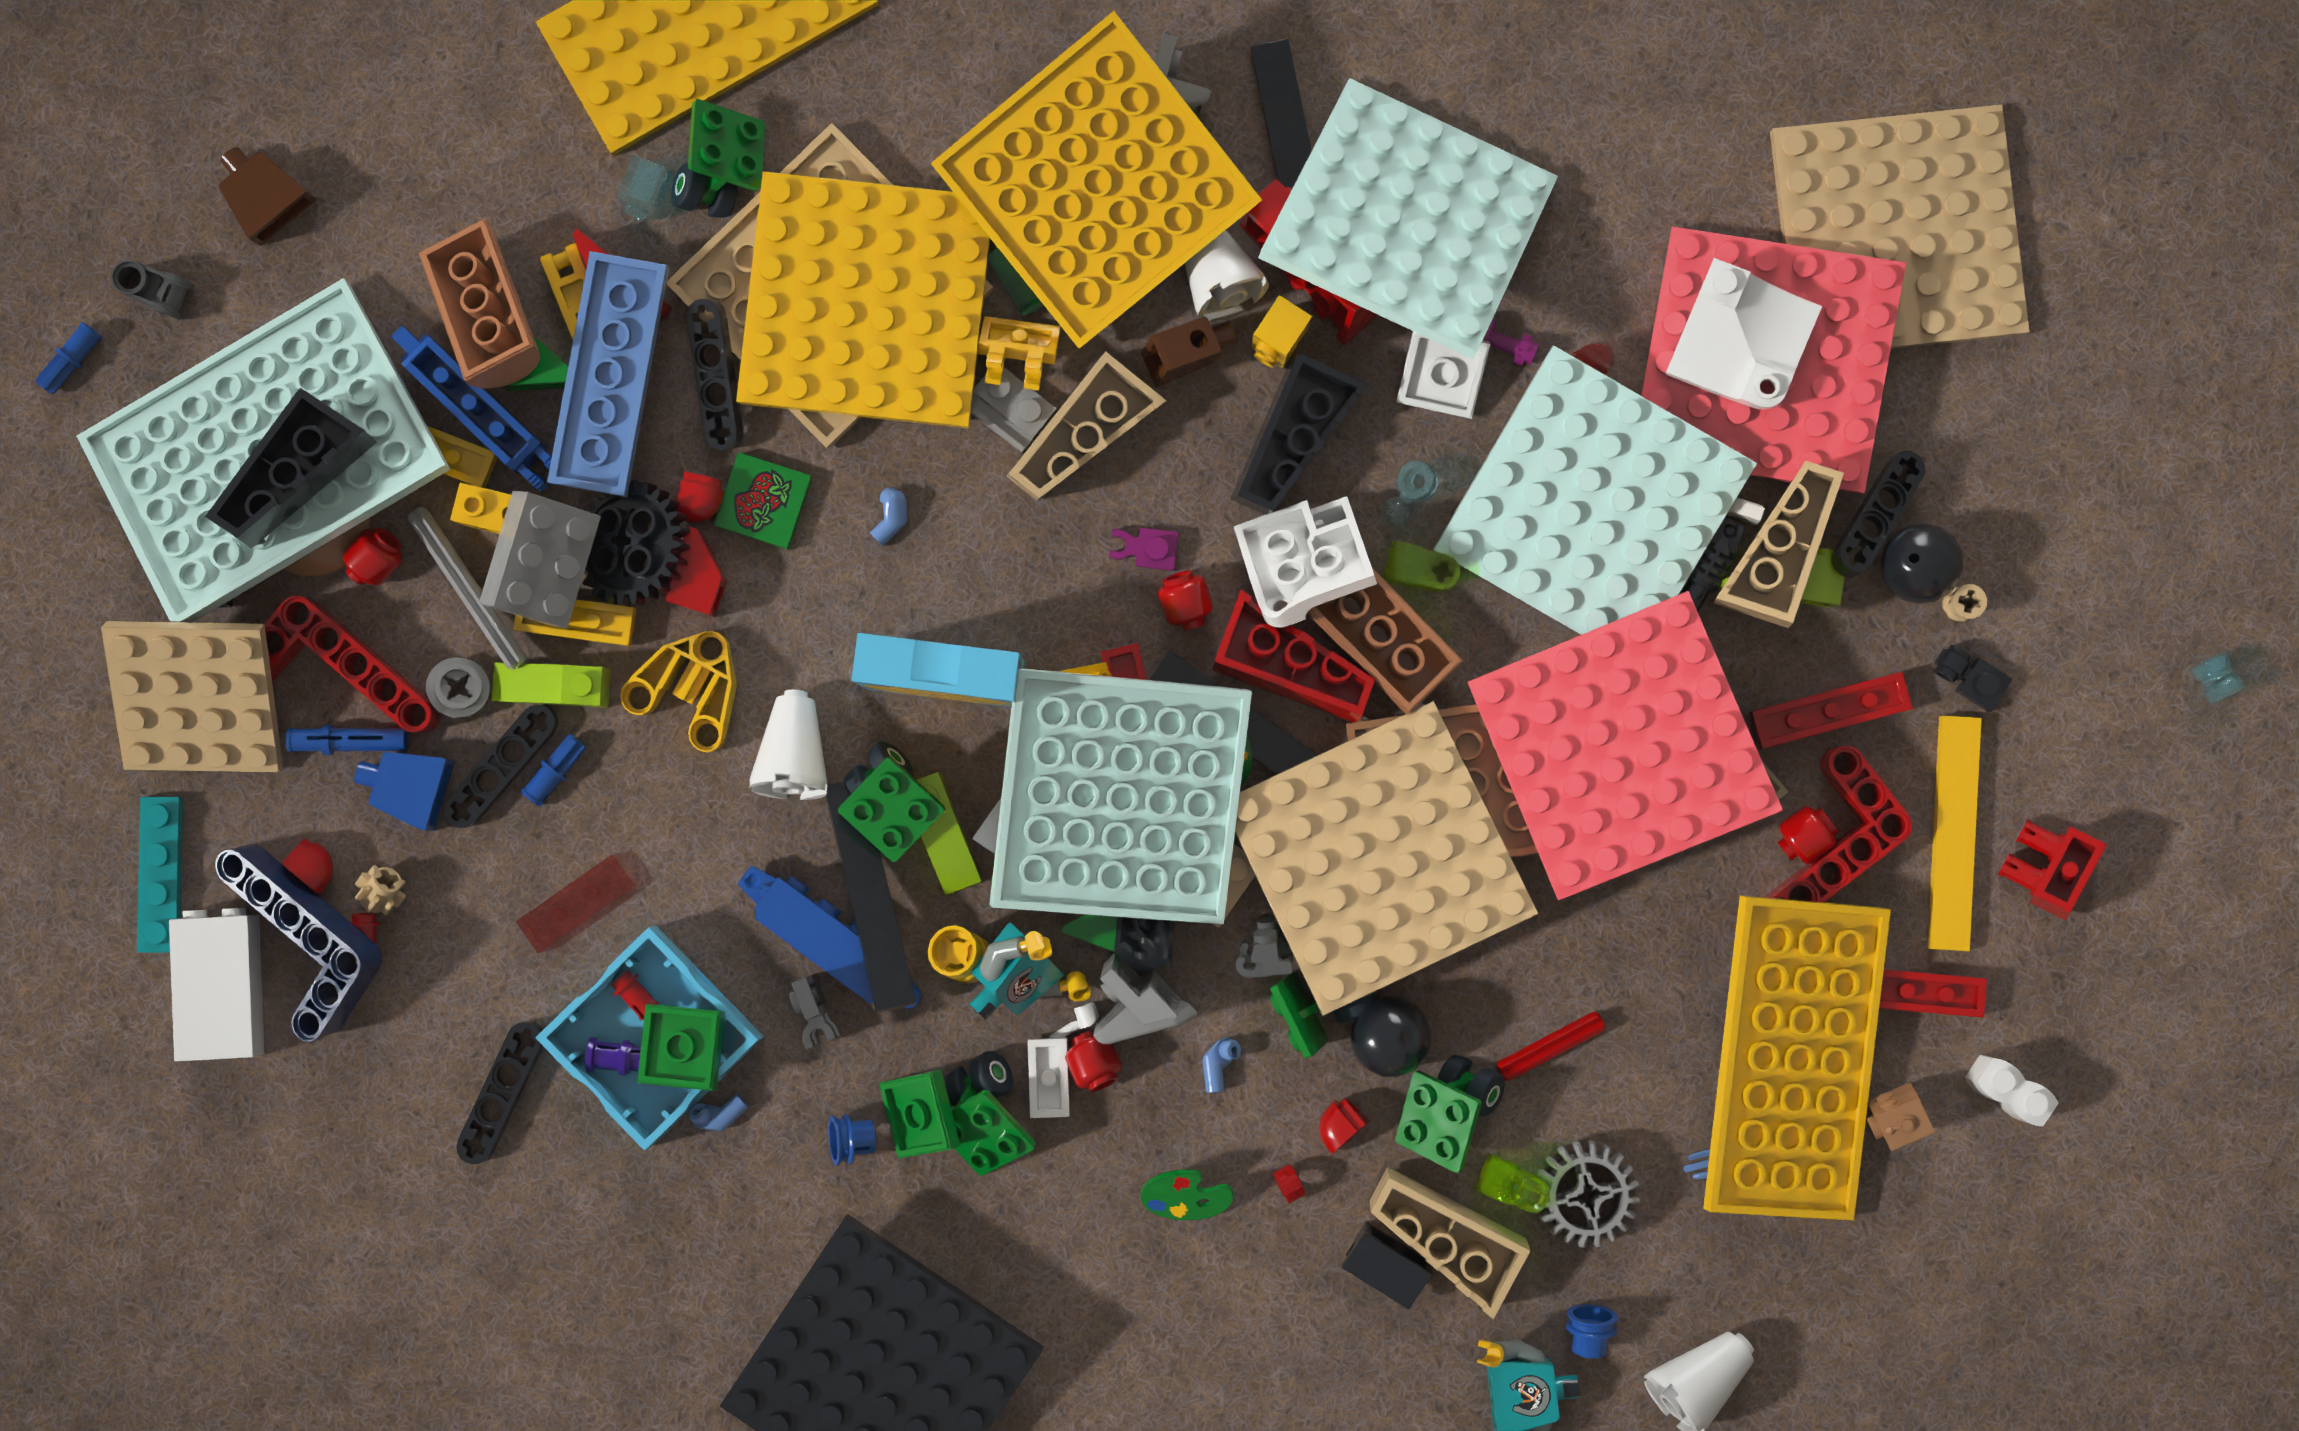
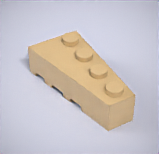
M1105 351L1006 477L1032 498L1038 500L1167 400Z
M1804 462L1713 604L1786 628L1793 624L1844 475L1843 472L1812 462Z
M1387 1167L1370 1199V1211L1406 1244L1418 1251L1437 1271L1442 1272L1463 1294L1474 1300L1494 1320L1530 1253L1527 1238L1390 1167Z

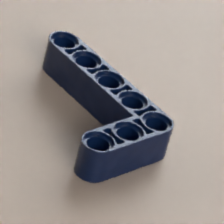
M248 844L222 851L216 860V872L220 879L323 966L293 1014L291 1021L294 1034L302 1041L311 1042L338 1032L379 970L382 963L380 948L259 845Z

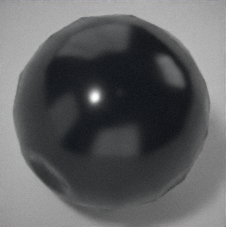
M1926 523L1907 526L1895 533L1884 547L1881 557L1883 579L1890 591L1902 600L1917 604L1935 602L1949 594L1959 582L1963 570L1962 550L1954 536L1942 527Z
M1385 996L1372 1001L1360 1016L1354 1019L1351 1026L1350 1042L1355 1057L1364 1068L1381 1077L1397 1078L1416 1070L1425 1061L1431 1047V1029L1427 1017L1418 1006L1400 997Z

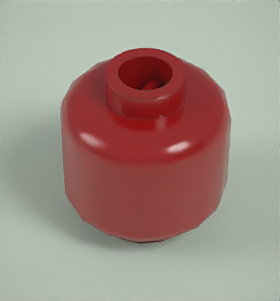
M377 528L376 530L364 529L343 552V561L347 567L346 573L349 578L360 585L367 583L378 586L386 582L402 563L399 540L383 528Z
M1185 570L1162 580L1164 585L1159 588L1157 597L1166 622L1174 626L1182 625L1185 631L1204 625V617L1212 612L1213 602L1204 577L1193 575L1192 570Z
M1804 806L1780 823L1779 831L1783 838L1777 843L1791 861L1798 857L1803 863L1811 864L1836 846L1834 835L1839 832L1820 807L1814 810L1812 807Z
M1092 1031L1082 1033L1071 1040L1073 1047L1067 1051L1065 1060L1075 1084L1079 1088H1089L1090 1092L1094 1093L1118 1081L1117 1074L1121 1071L1122 1062L1113 1043L1102 1044L1094 1038Z

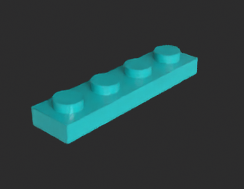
M140 797L137 953H170L169 920L181 919L183 797Z

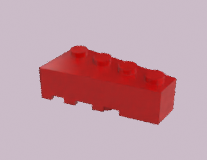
M1277 179L1258 194L1262 201L1242 216L1240 220V227L1260 250L1292 191V188L1285 187ZM1284 271L1287 281L1296 291L1304 289L1311 296L1312 301L1316 305L1312 310L1323 321L1328 316L1340 331L1335 336L1344 346L1377 316L1376 313Z
M1240 590L1212 671L1353 723L1359 722L1375 679L1335 652H1330L1314 641L1313 637L1304 631L1300 632L1291 625L1286 627H1273L1265 621L1258 603L1252 599L1253 597Z

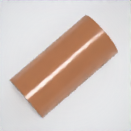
M485 218L419 252L418 254L464 381L477 388H497L517 382L529 375L537 367L540 361V353L489 220Z
M1373 569L1377 581L1376 585L1311 608L1307 614L1366 674L1375 679V683L1405 714H1410L1463 660Z

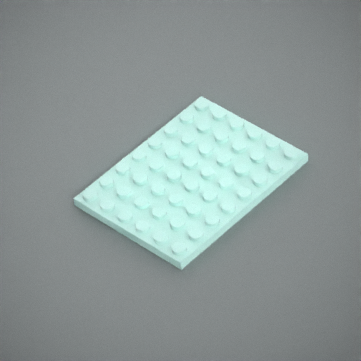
M344 278L77 435L170 622L192 623L450 470L447 461L351 285ZM301 387L364 429L377 443L255 547L250 548L206 518L205 515Z

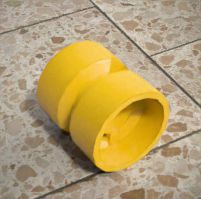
M947 926L937 931L930 940L928 958L932 967L940 974L961 983H976L979 980L972 974V971L985 954L989 943L981 936L963 927Z

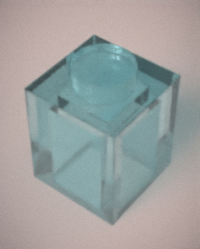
M632 155L616 199L625 207L624 213L642 221L646 220L647 215L659 219L675 176L669 168Z

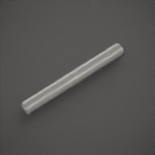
M418 507L407 516L408 521L506 667L513 670L525 663L527 656L496 610L479 604L482 589L430 512L424 507Z

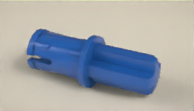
M84 322L79 324L80 326L62 348L56 347L55 351L57 354L36 378V383L45 391L51 394L56 393L76 368L81 369L83 367L80 364L95 344L103 338Z
M572 734L568 735L548 760L543 759L541 761L543 766L527 786L521 790V793L532 803L541 807L561 780L565 782L568 779L566 776L567 772L586 750L584 742Z

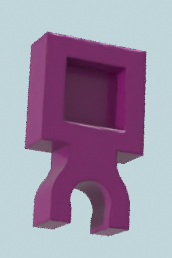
M1140 527L1139 537H1133L1124 530L1112 529V538H1122L1126 542V547L1121 552L1110 550L1109 559L1123 560L1133 556L1136 557L1135 567L1174 572L1178 532Z

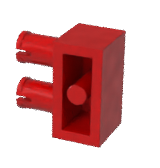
M2027 819L2016 842L2049 856L2048 861H2050L2048 868L2043 867L2040 870L2009 853L1998 875L2031 890L2029 894L2032 895L2029 903L2066 921L2107 844L2071 826L2066 834L2062 833L2058 836Z

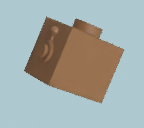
M1911 1082L1868 1100V1105L1873 1115L1866 1119L1876 1140L1884 1137L1890 1151L1935 1133Z

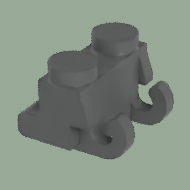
M1275 915L1257 918V930L1253 932L1252 954L1248 952L1249 942L1244 940L1240 945V955L1236 960L1238 973L1248 978L1291 974L1293 970L1292 957L1285 956L1282 959L1280 956L1293 955L1287 940L1283 937ZM1244 963L1256 964V966L1246 967Z

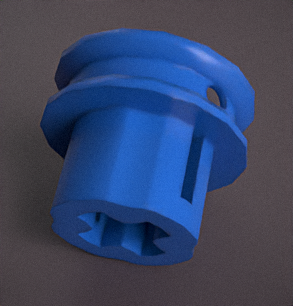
M843 1114L841 1118L830 1115L828 1140L832 1162L835 1166H839L842 1161L851 1165L854 1156L875 1153L876 1138L871 1119L851 1121L848 1114Z
M1579 1304L1571 1306L1567 1310V1316L1570 1320L1566 1322V1329L1573 1334V1353L1591 1359L1606 1356L1608 1338H1612L1617 1333V1328L1614 1324L1618 1321V1315L1615 1311L1600 1305Z

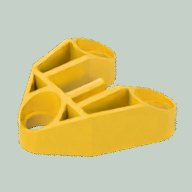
M704 631L663 645L625 683L621 689L620 698L622 705L629 713L638 716L652 713L658 706L665 691L669 690L685 659L688 658L690 662L672 694L692 705L709 673H715L696 706L697 711L688 731L691 744L699 751L710 753L719 750L725 744L737 681L729 642L720 633ZM709 638H716L722 644L721 655L714 660L706 659L701 652L702 644ZM638 687L646 688L651 695L650 703L644 709H636L630 702L631 693ZM705 724H712L718 730V740L712 746H703L698 740V731Z

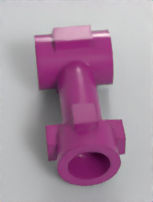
M1492 319L1483 340L1489 341L1491 347L1513 354V363L1521 366L1523 363L1531 365L1539 343L1532 341L1533 337L1525 334L1521 340H1517L1494 331L1496 322Z

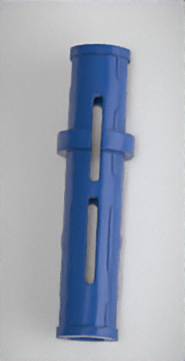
M323 725L322 728H288L286 732V748L288 752L322 751L323 755H333L335 751L407 752L409 748V732L403 728H334L333 725Z

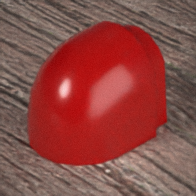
M684 472L676 500L680 503L676 511L687 516L683 522H703L710 519L719 510L725 491L721 490L722 480Z
M304 838L281 863L319 895L322 894L332 879L334 866L331 856L318 841L312 844Z
M1347 1097L1343 1098L1340 1102L1334 1100L1321 1115L1319 1123L1320 1138L1328 1151L1333 1155L1369 1124L1370 1121Z

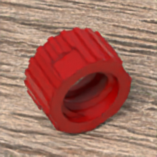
M1290 1164L1273 1172V1176L1288 1204L1306 1195L1297 1174Z

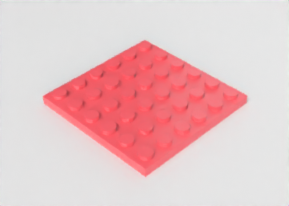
M1672 226L1641 396L1756 462L1757 464L1750 474L1752 477L1791 483L1804 462L1808 461L1843 472L1844 475L1838 491L1863 495L1866 490L1906 262ZM1713 258L1750 271V274L1784 291L1822 306L1788 391L1782 402L1772 409L1752 408L1665 375ZM1764 381L1760 384V390L1764 394H1772L1774 392V385L1769 381Z
M1689 591L1468 681V685L1558 901L1783 811Z

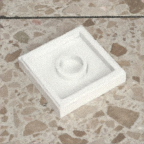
M1413 331L1396 402L1472 419L1490 342L1483 340L1474 359H1471Z

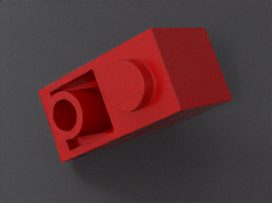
M689 526L690 533L682 537V542L691 547L686 551L680 552V557L687 561V565H676L675 570L679 573L680 579L671 577L667 579L671 590L669 592L663 590L664 593H667L665 601L716 617L727 579L704 534L698 529Z

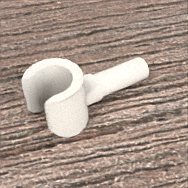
M1091 1002L1074 1008L1077 1020L1065 1025L1049 1035V1037H1066L1074 1031L1076 1032L1079 1029L1095 1024L1099 1019L1095 1003Z

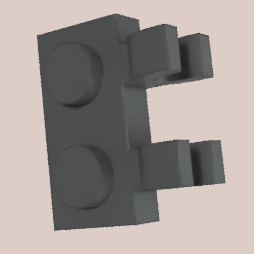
M813 974L791 983L794 990L789 992L791 1004L796 1014L803 1013L805 1020L808 1021V1025L802 1034L805 1049H810L820 1043L817 1036L818 1029L824 1031L828 1041L842 1035L837 1023L831 1019L828 1005L816 975Z

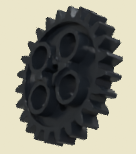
M631 480L627 497L604 493L605 499L597 496L592 497L595 505L593 510L582 509L601 516L584 574L587 576L583 581L584 586L594 588L592 593L594 596L605 598V602L631 607L632 604L645 606L646 598L655 601L659 600L657 589L667 592L671 590L667 581L669 577L680 579V575L675 570L676 565H687V561L680 557V552L686 551L691 547L682 542V537L688 535L690 529L680 527L679 524L687 516L676 511L680 503L670 499L668 491L659 489L657 485L648 482L643 483ZM618 519V524L615 528V522ZM652 519L651 528L648 530V524ZM614 557V563L611 567V560ZM648 557V563L646 568L644 569V563Z

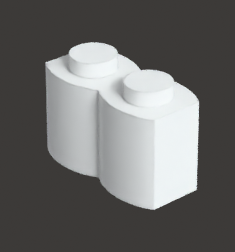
M1979 1055L1965 1076L1968 1085L1975 1092L1983 1097L1998 1101L2001 1108L2011 1117L2032 1125L2044 1126L2059 1104L2055 1096L2047 1088L2038 1083L2025 1080L2015 1066L2001 1059Z

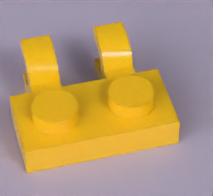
M984 316L978 343V354L987 355L985 383L1001 385L1005 358L1026 361L1024 389L1039 390L1043 363L1055 365L1061 326Z

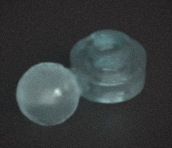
M1410 461L1401 468L1397 477V485L1401 493L1399 496L1388 499L1382 510L1383 517L1388 524L1394 527L1406 525L1413 516L1412 503L1414 500L1424 501L1434 495L1438 488L1439 477L1432 465L1421 461ZM1421 476H1424V485L1419 488L1418 480Z

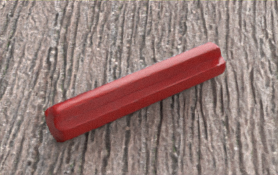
M1591 1012L1498 1061L1496 1064L1497 1069L1505 1081H1510L1603 1032L1606 1029L1604 1021L1597 1012Z

